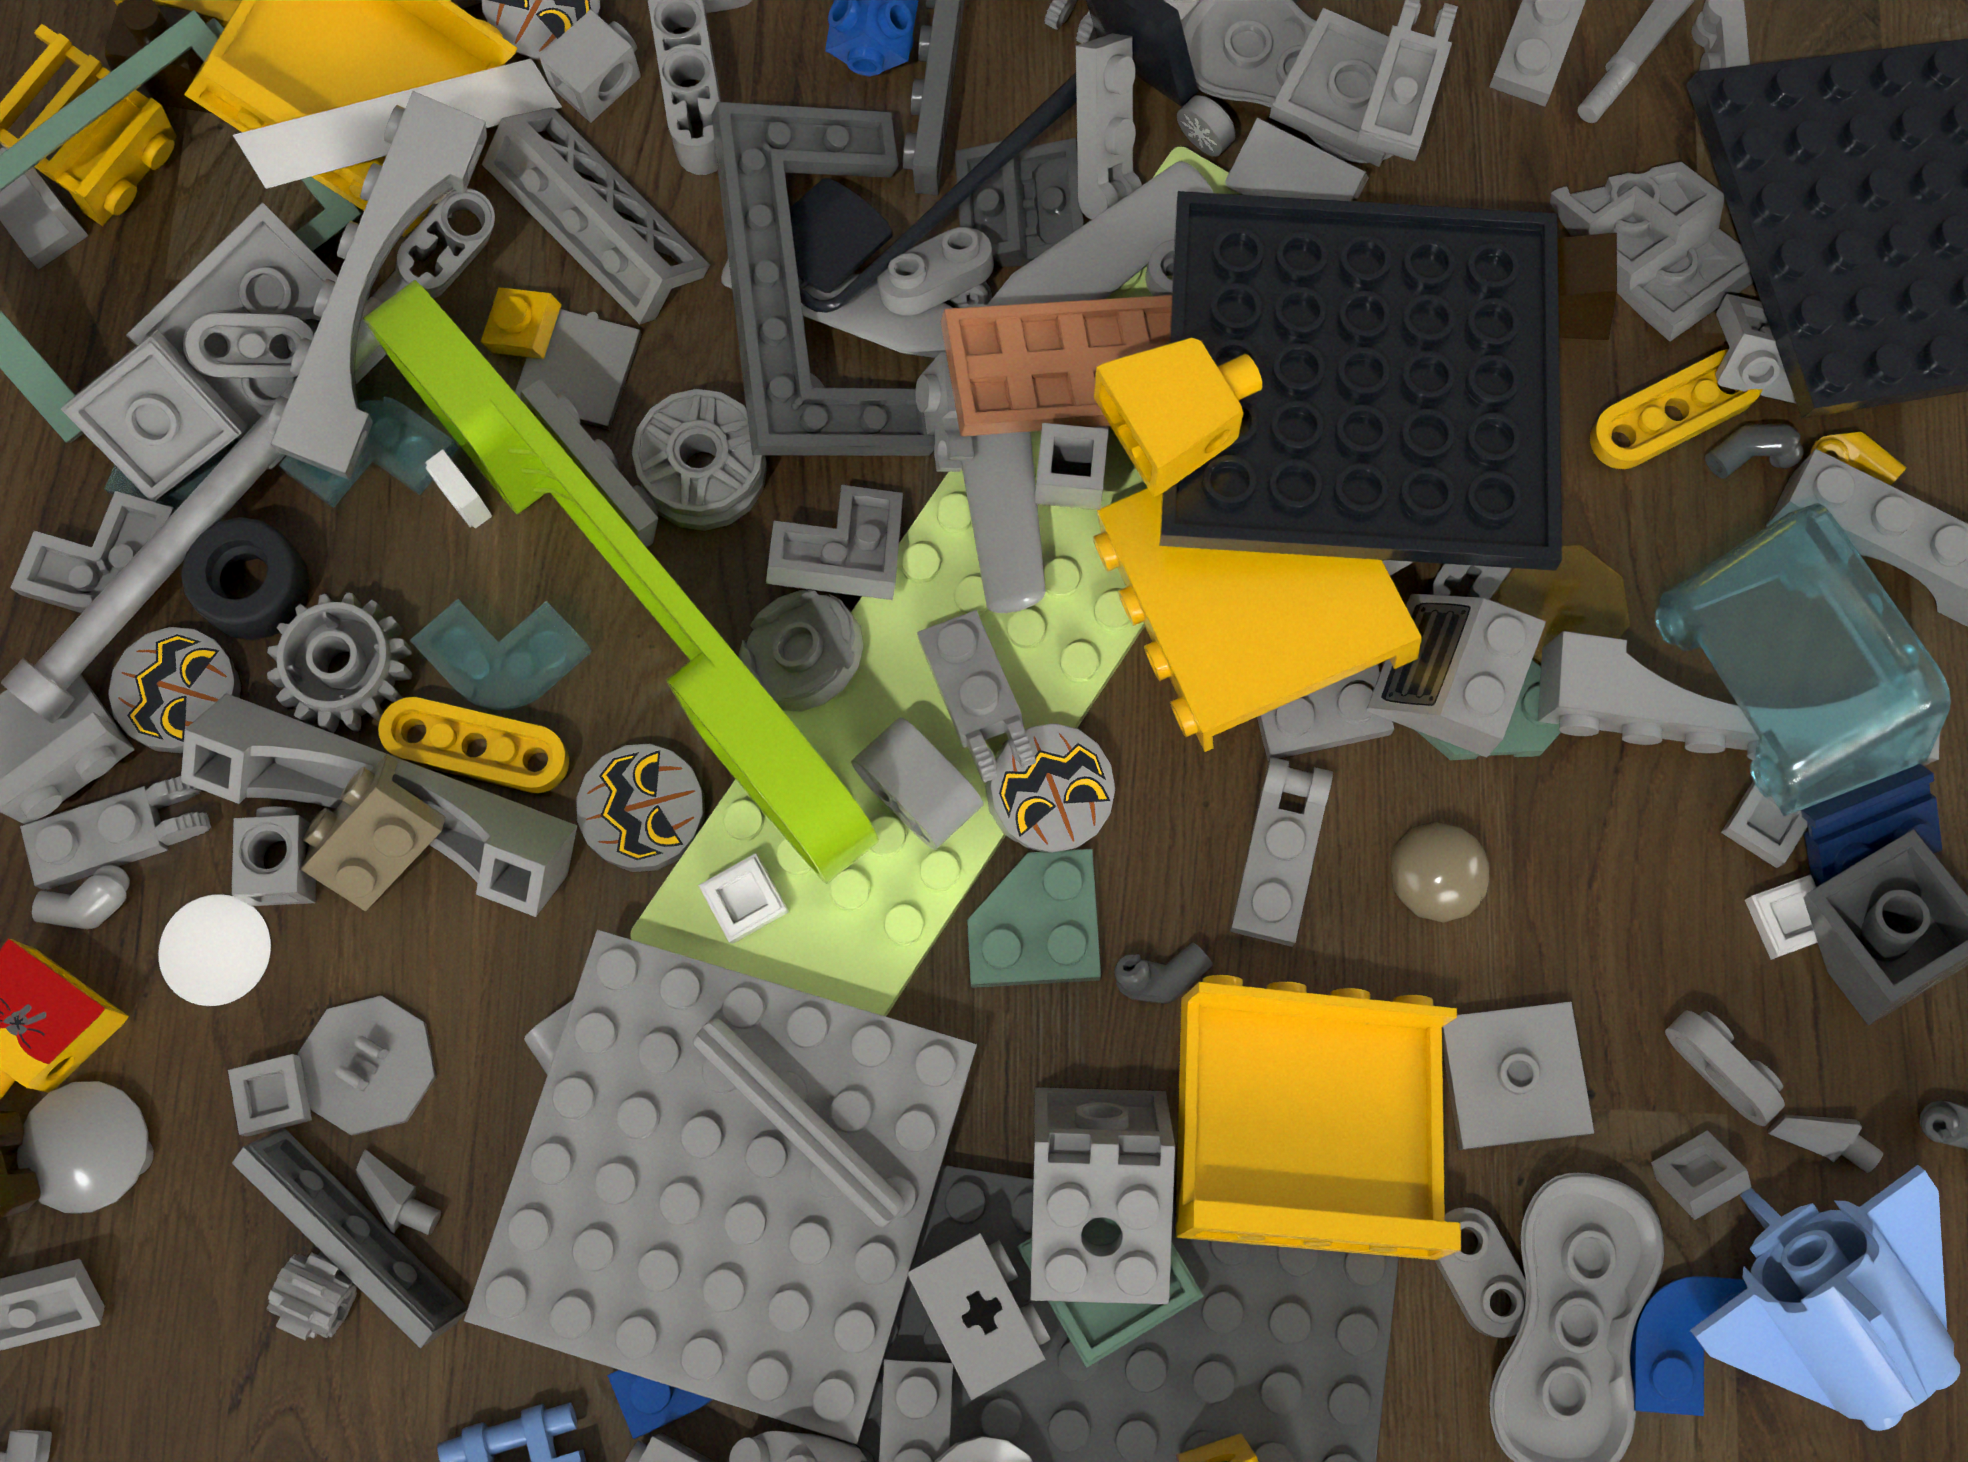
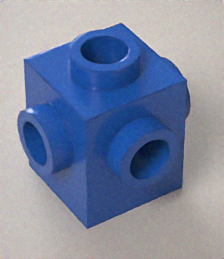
M834 0L828 15L829 30L825 51L846 63L851 71L868 77L878 75L883 71L908 62L914 42L913 30L918 0Z

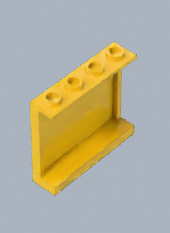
M241 0L184 95L239 131L246 132L503 66L515 54L517 47L504 39L495 26L484 20L474 18L451 2V0ZM386 156L311 177L364 211L368 201L360 198L364 180L371 165L376 163L383 166ZM432 204L404 231L403 237L407 236L425 219Z
M1148 488L1101 508V510H1097L1101 533L1092 538L1098 555L1107 572L1118 568L1126 585L1125 588L1118 590L1124 610L1133 626L1141 622L1144 623L1152 640L1151 643L1144 645L1149 663L1159 681L1170 678L1179 697L1170 701L1180 729L1185 737L1196 733L1204 752L1213 749L1212 736L1389 659L1393 668L1396 669L1418 659L1422 637L1382 560L1159 546L1162 494L1153 497Z
M1230 975L1207 976L1203 978V982H1198L1181 998L1175 1238L1437 1260L1461 1251V1223L1445 1221L1442 1027L1457 1018V1008L1433 1006V999L1422 995L1398 996L1393 999V1002L1370 999V992L1355 988L1336 989L1331 991L1330 995L1307 993L1306 985L1296 982H1274L1268 984L1267 989L1245 987L1241 978Z

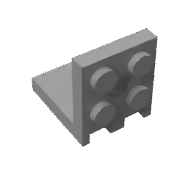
M1035 1087L1030 1300L1169 1304L1175 1143L1166 1091ZM1106 1217L1112 1219L1120 1226L1121 1233L1111 1244L1097 1246L1091 1244L1083 1237V1227L1094 1218Z

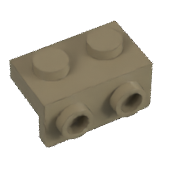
M387 754L371 771L361 767L345 786L340 796L343 802L334 812L327 808L321 810L311 822L303 837V840L310 845L300 870L364 911L368 910L442 831L446 818L392 781L398 762Z

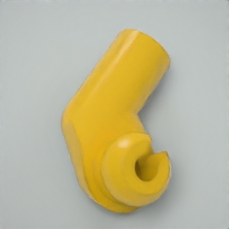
M1862 432L1828 435L1816 441L1811 449V453L1817 449L1890 486L1907 468Z

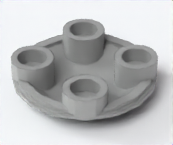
M100 1081L72 1082L49 1092L29 1112L23 1125V1144L17 1150L19 1169L30 1168L36 1173L41 1191L38 1200L44 1205L70 1214L94 1212L117 1202L137 1182L139 1175L143 1174L150 1167L154 1153L153 1147L148 1141L149 1132L141 1109L124 1091Z

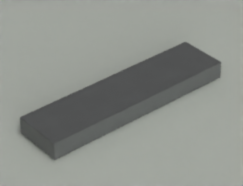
M282 1128L243 1146L233 1160L232 1164L420 1349L455 1326L468 1310L466 1305L286 1129Z

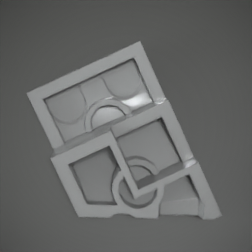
M1682 162L1654 167L1642 174L1626 173L1608 177L1606 185L1600 188L1570 194L1567 187H1562L1551 193L1550 205L1571 237L1617 233V293L1646 322L1669 341H1672L1720 307L1726 294L1737 295L1754 283L1742 245L1719 229L1725 198L1724 193Z

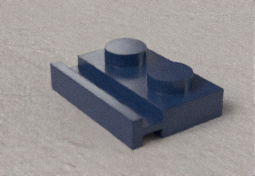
M1916 762L1801 809L1802 818L1808 823L1809 831L1805 833L1810 874L1816 887L1913 829L1933 854L1941 851L1942 842L1937 799L1930 793L1929 784L1934 781V773L1921 763Z

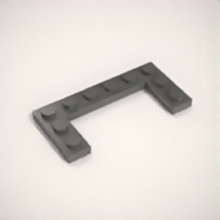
M717 102L711 116L752 455L930 456L934 451L935 435H927L924 413L918 410L916 404V389L812 387L785 173L891 178L898 168L891 112Z

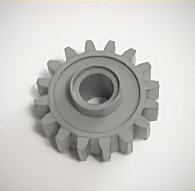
M346 593L342 602H333L326 594L319 595L318 605L308 609L301 604L295 607L297 616L290 624L280 623L277 629L282 634L279 644L268 647L267 651L277 661V668L267 673L268 679L277 687H283L276 696L277 700L288 710L296 708L294 716L301 722L311 725L318 718V725L323 730L333 734L340 720H343L346 726L353 732L361 731V716L369 713L380 722L383 714L380 704L385 699L395 702L403 698L393 687L395 681L409 680L412 677V672L404 664L398 662V660L412 654L411 647L406 641L397 638L403 630L392 616L384 618L385 611L373 600L362 608L361 602L353 593ZM350 652L349 662L342 670L328 673L329 664L336 655Z

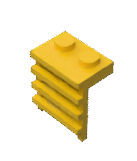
M43 24L34 33L48 47L0 103V144L8 149L110 73L92 55L87 56L73 46L68 38L61 33L56 34ZM67 59L77 65L79 68L20 139L7 131ZM135 90L64 143L50 161L44 158L34 167L69 191L81 211L103 227L113 214L118 216L131 205L137 193V184L150 168L156 170L168 160L174 148L173 140L177 136L162 105L153 98L148 99Z

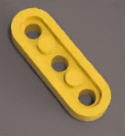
M1729 349L1719 351L1604 410L1593 425L1590 433L1592 450L1596 457L1609 467L1616 469L1633 468L1746 411L1760 396L1763 389H1748L1746 392L1735 390V394H1726L1718 387L1715 373ZM1665 406L1678 408L1682 413L1683 420L1675 421L1670 419L1665 413ZM1620 432L1625 434L1630 441V447L1624 448L1616 445L1612 439V433Z
M406 697L395 701L384 711L379 722L378 732L380 741L390 754L427 769L525 792L542 793L560 784L569 768V754L566 746L553 731L543 726L418 697ZM416 725H425L426 734L424 738L417 743H409L407 741L409 730ZM476 739H485L487 741L485 752L478 757H469L467 754L469 744ZM536 753L547 754L548 762L542 770L537 772L528 770V761L531 756Z

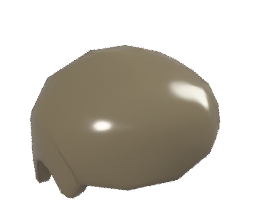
M1436 821L1410 828L1393 847L1390 854L1393 890L1416 916L1442 923L1468 916L1480 906L1481 900L1486 897L1489 887V862L1486 852L1477 838L1462 827Z

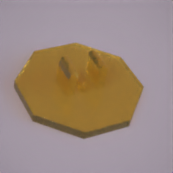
M1581 545L1562 546V561L1556 571L1515 568L1497 589L1499 604L1546 621L1532 659L1540 667L1542 648L1563 631L1619 639L1630 626L1623 577Z

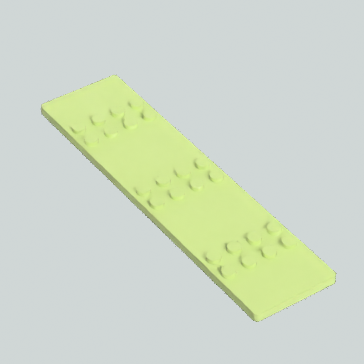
M1186 147L1174 148L1154 175L1155 177L1176 162L1183 161L1194 167L1206 179L1213 193L1241 195L1226 186L1225 181L1229 172ZM1148 264L1106 299L1153 296L1145 280ZM1172 275L1167 276V278L1172 280ZM1108 426L1101 508L1148 488L1111 426ZM1030 431L1036 486L1041 431ZM963 471L948 472L899 543L893 600L862 596L851 612L861 626L864 647L859 667L847 686L823 705L802 712L783 711L858 803L872 824L879 842L826 884L807 865L735 779L633 926L631 939L886 1017L1006 836L1002 833L989 812L985 789L986 782L984 783L981 779L969 748H963L922 651L917 632L977 610L1022 713L1024 729L1053 723L1077 729L1145 627L1143 622L1135 626L1131 624L1118 594V590L1126 587L1119 570L1115 568L1107 572L1098 555L1092 538L1101 533L1097 510L1037 504L1045 595L1038 603L1021 611L995 613L989 611L986 606ZM899 717L911 723L969 781L980 795L984 804L936 850L922 842L866 785L851 763V760ZM1006 732L985 740L987 748L991 749L994 758H996V753L1003 743L1008 740ZM756 853L763 862L789 913L731 944L727 940L698 885Z

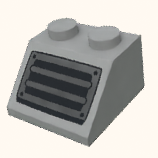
M1411 594L1406 608L1422 637L1418 659L1396 669L1393 668L1389 659L1386 660L1366 711L1487 758L1504 738L1546 621L1485 598Z

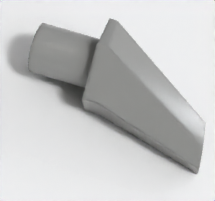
M1784 1114L1767 1130L1768 1134L1825 1156L1833 1162L1842 1155L1866 1173L1871 1172L1883 1156V1152L1859 1135L1862 1126L1856 1119Z
M365 1149L356 1169L357 1176L390 1232L395 1233L400 1225L404 1224L426 1235H431L440 1219L441 1211L415 1200L416 1186L407 1183Z

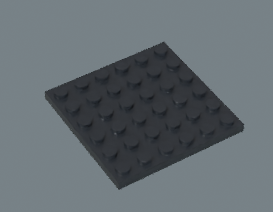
M1968 39L1698 71L1686 85L1773 338L1776 341V346L1801 419L1968 392Z
M1178 191L1175 212L1169 344L1189 338L1202 341L1217 367L1243 354H1247L1252 358L1259 370L1262 379V389L1239 400L1243 410V417L1236 441L1162 493L1159 546L1556 571L1562 561L1557 213Z

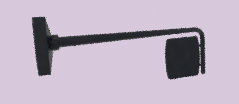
M1086 0L1097 38L1112 33L1132 36V60L1135 64L1136 76L1181 107L1199 92L1179 11L1164 0ZM1076 72L839 295L828 300H818L811 296L804 288L810 285L824 293H831L893 237V231L887 221L856 193L832 179L823 178L789 208L797 274L803 280L799 285L801 303L815 312L828 313L838 310L850 302L888 268L891 260L907 252L1077 102Z

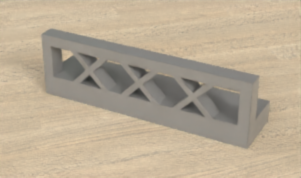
M553 107L501 119L482 165L639 325L656 319L672 288L704 278L710 264ZM547 131L559 144L543 139L537 132ZM576 171L591 176L598 184L583 179ZM616 211L630 215L638 224L623 219ZM656 251L670 255L678 265L670 266Z

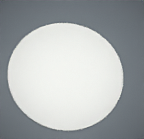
M221 894L200 897L183 906L166 925L159 944L160 969L169 987L186 1001L203 1006L224 1005L243 997L260 981L269 962L271 939L263 917L253 906L230 895Z

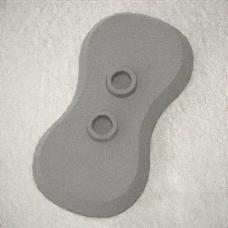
M1200 0L1181 20L1198 89L1222 99L1253 102L1272 108L1316 21L1305 14L1292 0ZM1309 136L1317 145L1335 157L1352 162L1369 163ZM1386 153L1383 160L1388 159L1393 155Z
M1567 1173L1555 1176L1543 1184L1533 1196L1525 1212L1521 1230V1251L1526 1279L1525 1310L1519 1332L1497 1370L1490 1392V1416L1495 1438L1503 1452L1514 1462H1619L1631 1442L1635 1427L1636 1411H1634L1630 1348L1637 1318L1651 1295L1661 1273L1664 1261L1663 1231L1658 1215L1652 1205L1638 1191L1624 1183L1604 1176L1590 1173Z

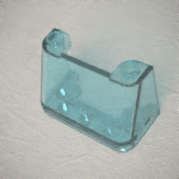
M1819 503L1811 504L1786 514L1664 592L1660 599L1659 608L1655 611L1658 630L1668 644L1675 643L1683 651H1691L1699 647L1703 649L1758 735L1756 759L1751 761L1750 764L1751 775L1760 793L1765 797H1772L1783 816L1790 815L1926 762L1949 713L1951 704L1950 691L1939 666L1833 515L1825 506Z

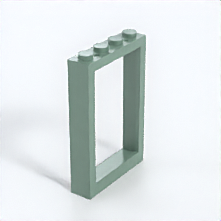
M195 10L190 12L0 155V192L192 48L204 62L224 28L215 18L205 24ZM307 177L300 180L325 210L294 234L315 254L344 232L349 221H358L361 213L354 204L314 178ZM0 310V369L66 443H72L83 432L61 408L75 394Z

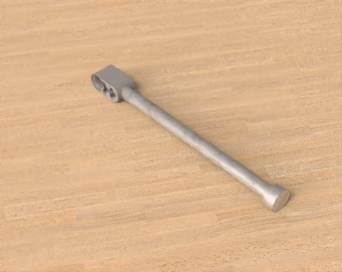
M468 188L465 194L456 190L450 192L401 244L397 254L395 271L366 302L358 333L355 371L380 345L363 320L364 316L413 280H416L433 299L440 296L487 245L494 226L495 214L490 201L482 193ZM468 210L479 218L482 229L471 236L460 235L450 227L447 218L454 211ZM437 241H439L445 250L437 259L434 270L436 277L428 272H425L419 278L413 275V257L420 262H424L436 250ZM296 379L281 395L282 397L289 399ZM275 402L35 665L24 658L19 661L1 681L5 688L51 723H54L75 700L66 689L184 561L186 552L204 531L218 523L281 454L271 445L274 434L266 431L268 419Z

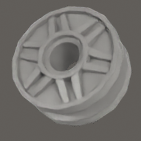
M693 389L671 394L650 408L636 429L632 456L641 487L653 500L658 515L678 527L706 531L728 526L748 513L764 490L767 462L765 455H752L747 409L743 404L722 392ZM707 452L716 456L711 464L703 468H691L686 465L688 459L695 453Z

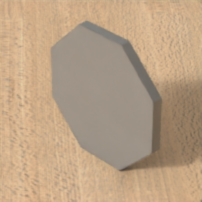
M383 996L327 1009L298 1052V1056L301 1057L310 1110L350 1135H357L408 1122L437 1077L427 1024Z

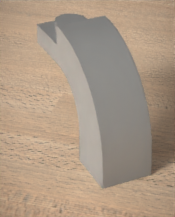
M1042 423L1036 480V504L1101 510L1108 426L1082 427Z

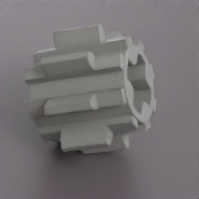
M320 1252L318 1255L311 1253L309 1257L294 1254L285 1267L281 1269L272 1290H270L267 1310L280 1316L276 1325L277 1328L303 1340H306L308 1336L314 1339L317 1334L325 1338L328 1336L332 1337L339 1326L345 1321L352 1303L355 1301L357 1286L324 1253Z

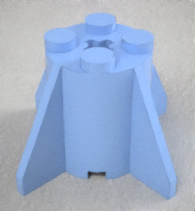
M1919 1165L1915 1166L1860 1207L1848 1201L1834 1200L1840 1210H1828L1821 1213L1811 1203L1800 1206L1781 1217L1752 1188L1740 1195L1765 1230L1755 1239L1750 1248L1756 1257L1751 1273L1743 1267L1742 1277L1748 1288L1690 1330L1710 1357L1832 1408L1849 1419L1862 1420L1867 1428L1876 1431L1886 1430L1895 1426L1905 1412L1921 1404L1936 1390L1947 1388L1957 1380L1960 1374V1364L1954 1356V1342L1947 1332L1939 1191L1924 1169Z

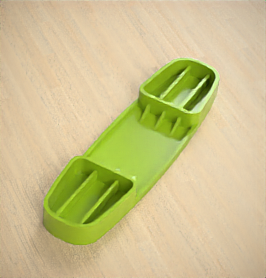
M413 280L364 316L363 320L404 378L509 507L518 515L544 494L550 493L686 655L690 662L666 680L669 687L708 747L816 875L827 884L875 846L879 839L872 824L834 772L630 527L430 294L416 280Z

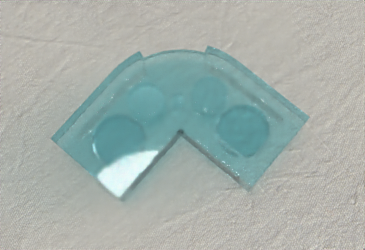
M385 396L383 401L358 402L359 409L370 415L373 424L350 480L290 456H286L279 466L287 475L334 508L372 462L383 468L418 495H421L433 481V478L425 468L427 466L425 462L441 450H444L451 459L459 448L453 439L397 400Z
M459 599L455 600L410 640L462 697L475 705L495 710L514 709L535 701L592 652L588 644L547 601L500 642L490 634Z

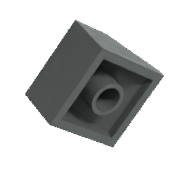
M1914 829L1808 892L1803 897L1828 974L1868 1026L1968 965V896Z

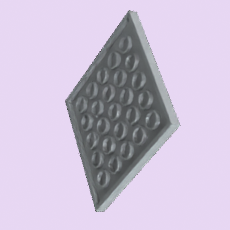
M597 930L464 1321L858 1444L907 1282V1272L910 1271L977 1044ZM714 1018L724 1022L904 1199L905 1205L903 1209L888 1225L884 1227L877 1226L694 1046L693 1039L706 1023Z

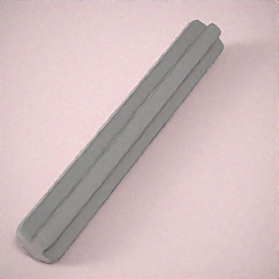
M714 1018L699 1030L693 1039L694 1046L877 1226L884 1227L888 1225L900 1213L905 1205L904 1199L724 1022Z

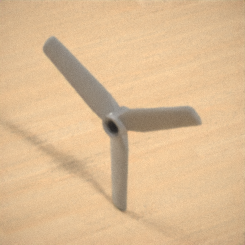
M1183 161L1176 162L1014 272L988 304H973L964 308L1106 299L1148 264L1151 253L1158 245L1174 240L1178 191L1213 193L1206 179L1194 167ZM728 258L723 268L721 282L724 286L732 289ZM852 273L831 293H824L810 285L804 288V290L818 300L832 299L852 283L859 274ZM798 277L799 285L803 282V280H801ZM876 279L850 302L835 311L828 313L815 312L801 303L803 316L897 352L936 358L940 352H946L940 321L944 309H951L952 307L943 302L916 315L893 313L883 305ZM1017 432L971 436L975 457L972 460L961 461L986 606L989 611L995 613L1021 611L1042 600L1046 592L1038 506L1035 503L1036 486L1031 433Z

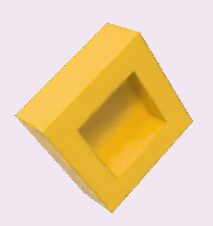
M498 287L481 343L492 353L544 359L562 304L551 293Z

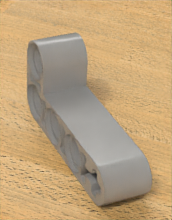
M648 0L668 128L680 165L686 171L696 175H707L718 170L711 114L716 103L721 102L707 13L739 8L748 5L752 0ZM681 27L691 28L688 32L682 34L672 33ZM690 79L700 80L697 85L692 87L680 86L683 82ZM702 120L704 127L703 137L694 138L691 122Z

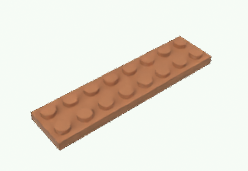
M1171 295L944 309L940 322L960 436L1042 431V423L1082 427L1110 426L1094 399L1096 367L1108 361L1168 345Z

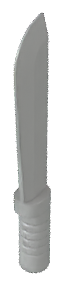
M1695 0L1653 1L1618 52L1607 62L1605 66L1607 73L1579 105L1578 114L1584 121L1595 123L1599 120L1637 74L1639 67Z

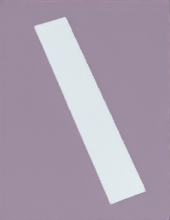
M527 59L234 134L233 137L264 187L268 189L387 156L391 143L384 141L387 123L396 105L406 108L412 91L486 121V128L499 125L504 117L550 107L558 109L562 106L533 60Z

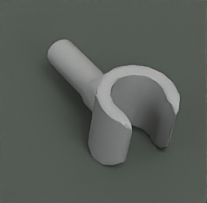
M10 1430L7 1451H0V1462H48L52 1432Z

